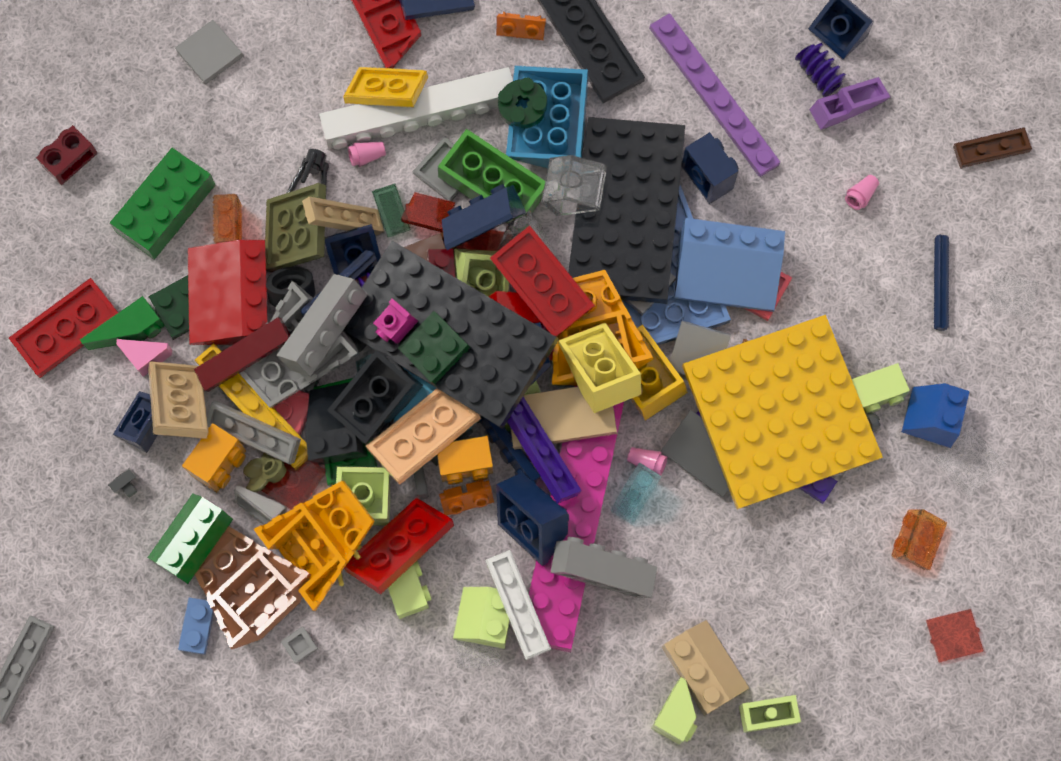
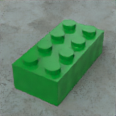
M172 147L110 221V225L118 235L155 260L215 187L214 179L209 172Z

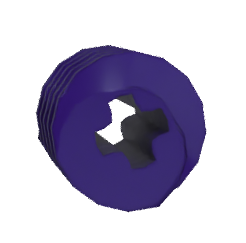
M823 43L812 44L802 49L796 55L795 60L801 61L800 67L806 68V75L812 76V83H818L817 89L823 91V97H827L842 85V80L846 74H836L840 66L831 67L835 59H825L829 54L828 50L820 53Z

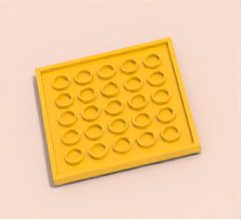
M826 315L683 363L682 365L737 510L883 458Z

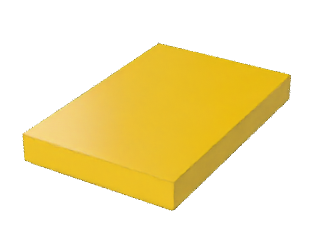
M359 67L343 95L344 102L348 104L414 107L428 79L427 71Z

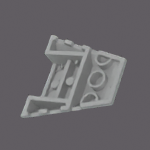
M293 281L287 288L289 291L284 299L280 300L276 306V312L270 320L271 322L277 317L282 318L290 335L303 318L301 309L313 299L312 296ZM343 330L311 377L291 371L276 356L281 348L239 374L268 407L272 408L355 357L359 352L352 338Z

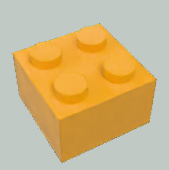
M212 423L208 428L207 439H200L182 467L194 479L217 493L220 488L224 489L228 485L233 469L235 467L239 468L244 462L246 449L237 438Z
M488 436L453 441L437 454L442 482L447 481L448 485L463 483V478L473 477L474 481L488 479V474L493 473Z

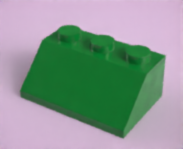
M192 493L147 558L189 584L233 518L210 501Z

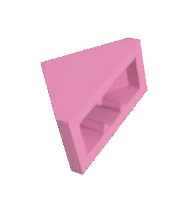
M117 339L116 344L143 377L148 374L149 362H163L172 355V349L168 343Z

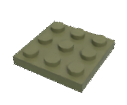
M316 183L267 199L265 229L266 271L274 272L284 267H292L324 257L325 227L308 224L302 201L309 196L326 199V185Z

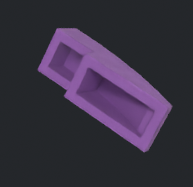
M877 77L841 88L837 94L818 99L809 110L820 130L885 102L890 98V95L880 78Z

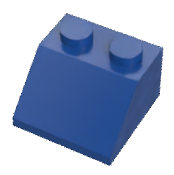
M946 383L913 387L901 432L951 448L960 435L970 391Z

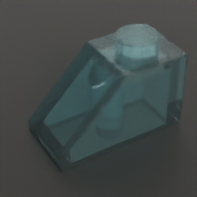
M639 462L618 496L611 512L633 525L660 483L662 476Z

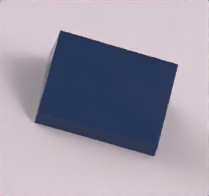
M829 0L808 29L837 55L845 59L868 37L874 21L850 0Z
M372 224L325 237L327 253L333 272L336 275L345 270L365 250L372 251L376 261L359 277L365 276L368 272L371 274L381 258Z
M139 391L113 435L146 453L158 435L153 434L150 394Z

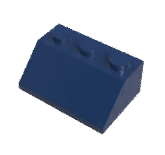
M502 184L491 189L492 195L486 198L480 195L469 201L470 206L464 209L460 205L447 212L449 216L442 219L446 249L449 250L525 214V208L514 185L505 188V185Z
M520 473L496 484L498 525L536 561L544 566L555 552L556 541H563L568 534L569 514L548 493L540 489L533 480Z

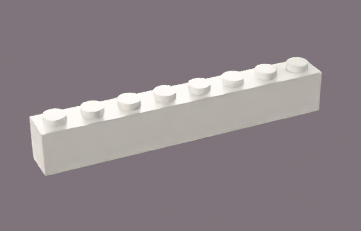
M509 67L425 87L422 89L414 107L356 104L319 113L328 149L339 150L347 147L348 144L356 142L367 143L372 138L380 136L388 138L396 132H412L425 125L437 126L442 121L449 119L461 120L466 115L473 113L478 115L485 114L490 109L498 108L499 92L513 81Z

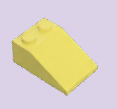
M606 323L559 340V346L577 385L594 413L641 395V373Z

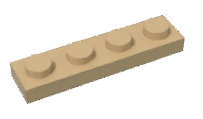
M310 196L302 201L308 224L346 231L372 224L376 236L384 232L378 209Z

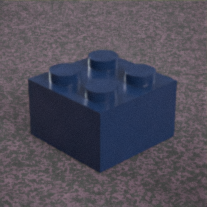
M709 132L685 147L681 167L709 204L733 190L739 167L732 157H728L724 152V146L718 138H714Z

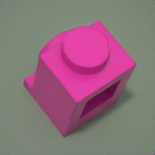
M391 299L389 306L373 324L378 327L376 333L383 340L388 342L391 339L398 344L418 320L394 299Z

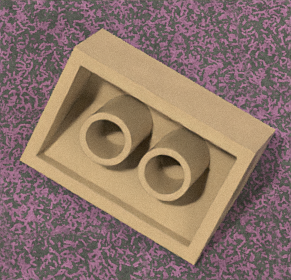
M707 620L684 631L662 646L663 651L679 677L686 679L689 693L704 716L749 689Z

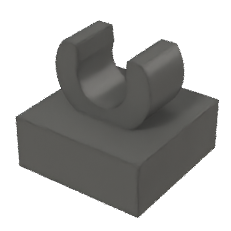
M130 467L108 484L114 493L122 488L129 498L138 492L130 482L136 477Z

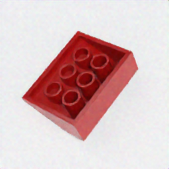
M234 240L188 248L189 345H212L213 343L215 345H233L266 325L265 240Z

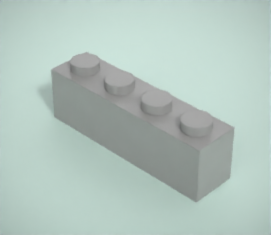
M333 274L276 356L291 371L311 377L368 294L354 279Z
M568 537L567 541H556L550 573L636 598H652L657 566L647 564L648 559L641 557L627 558V553L617 550L608 552L605 551V546L599 544L584 545V540L575 537Z

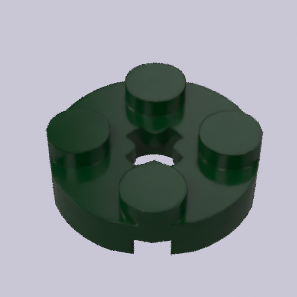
M531 78L510 82L498 94L500 116L510 126L515 125L527 129L537 125L543 120L547 110L545 91ZM521 99L527 100V107H517L518 101Z

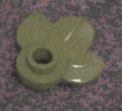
M263 453L261 458L249 461L243 469V473L250 478L245 489L257 492L262 490L269 481L272 483L280 481L286 473L284 462L266 453Z

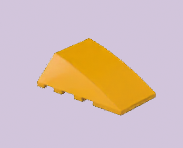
M606 270L574 277L575 282L595 307L557 338L561 340L606 323L637 369L652 361V354L648 350ZM558 341L553 352L552 384L578 386Z
M340 481L314 495L312 499L296 505L292 510L271 519L272 521L256 527L254 531L267 549H278L286 560L311 574L309 581L298 591L311 609L316 611L375 521L346 482Z

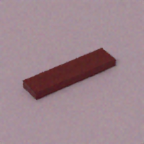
M277 317L199 365L194 371L204 391H211L283 347L290 334L282 318Z

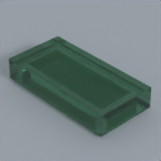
M396 184L373 190L372 194L387 238L410 231L411 228Z

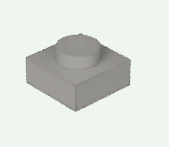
M303 626L280 641L295 664H298L318 650Z

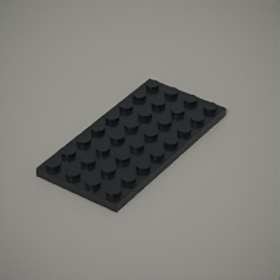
M588 117L568 270L572 278L606 270L621 300L667 304L685 125Z
M391 241L362 286V289L368 295L343 329L374 350L386 353L403 368L502 429L559 341L556 336L394 241ZM391 299H394L418 320L398 344L391 339L388 342L383 340L376 333L378 327L373 324L389 306ZM433 311L437 312L471 347L435 385L398 349Z

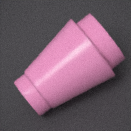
M383 142L353 143V146L348 147V155L352 166L358 165L361 167L386 156Z
M868 175L852 186L846 192V203L855 210L865 208L879 185L878 179L873 175Z
M632 447L627 461L652 476H655V474L661 476L667 463V456L662 455V452Z

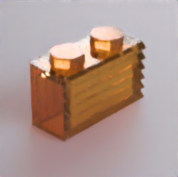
M237 194L214 195L212 197L214 200L212 202L214 205V210L212 211L214 214V243L242 240V204Z

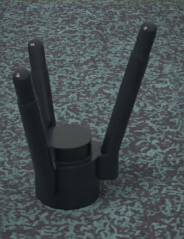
M309 149L306 158H303L301 167L286 193L292 192L295 189L300 178L301 183H305L309 173L319 174V171L322 172L321 184L327 186V171L329 168V164L325 162L327 155L318 149Z

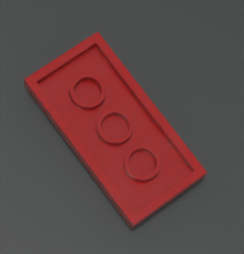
M530 225L490 257L546 329L556 337L595 307Z
M89 278L11 335L9 340L34 373L41 378L82 348L84 345L80 339L116 315L118 311L92 278Z
M416 497L357 551L360 555L359 560H356L354 556L350 558L344 567L345 572L381 595L454 527L453 520Z

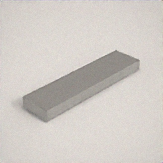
M218 401L211 403L207 418L208 427L213 423L246 445L288 464L295 462L301 441L300 438Z
M31 615L28 617L0 671V723L2 724L6 723L55 626Z

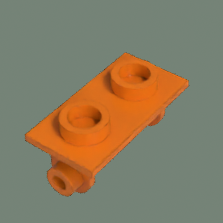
M498 13L496 35L544 40L546 18H541V15H525L524 18H521L520 14Z
M481 479L466 484L467 492L465 493L462 492L461 486L443 490L444 493H440L439 497L444 514L455 515L465 510L476 507L481 508L494 503L489 480L483 481Z

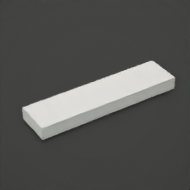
M509 550L486 559L485 562L525 660L550 651L551 648L511 551Z

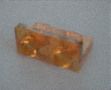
M909 509L903 518L902 527L898 538L894 542L891 556L895 559H905L923 570H931L947 522L924 509Z

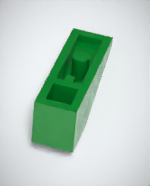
M142 296L81 338L80 341L88 350L116 346L117 339L144 341L147 338L151 339L157 336L165 325Z

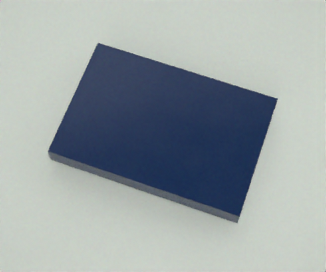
M399 0L405 20L472 11L475 8L474 0Z

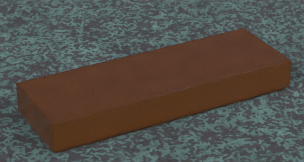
M1025 127L958 142L953 145L960 168L1020 155L1032 150Z

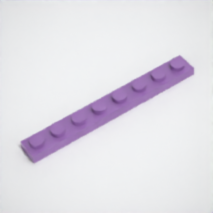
M669 13L650 24L649 29L759 178L779 166L780 160L672 15Z

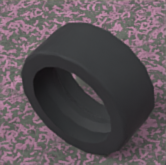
M299 266L284 267L274 271L266 280L269 302L276 307L289 291L282 289L289 287L292 281L314 298L316 291L312 273L308 269Z

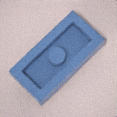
M188 599L178 647L179 651L206 655L214 611L207 600Z

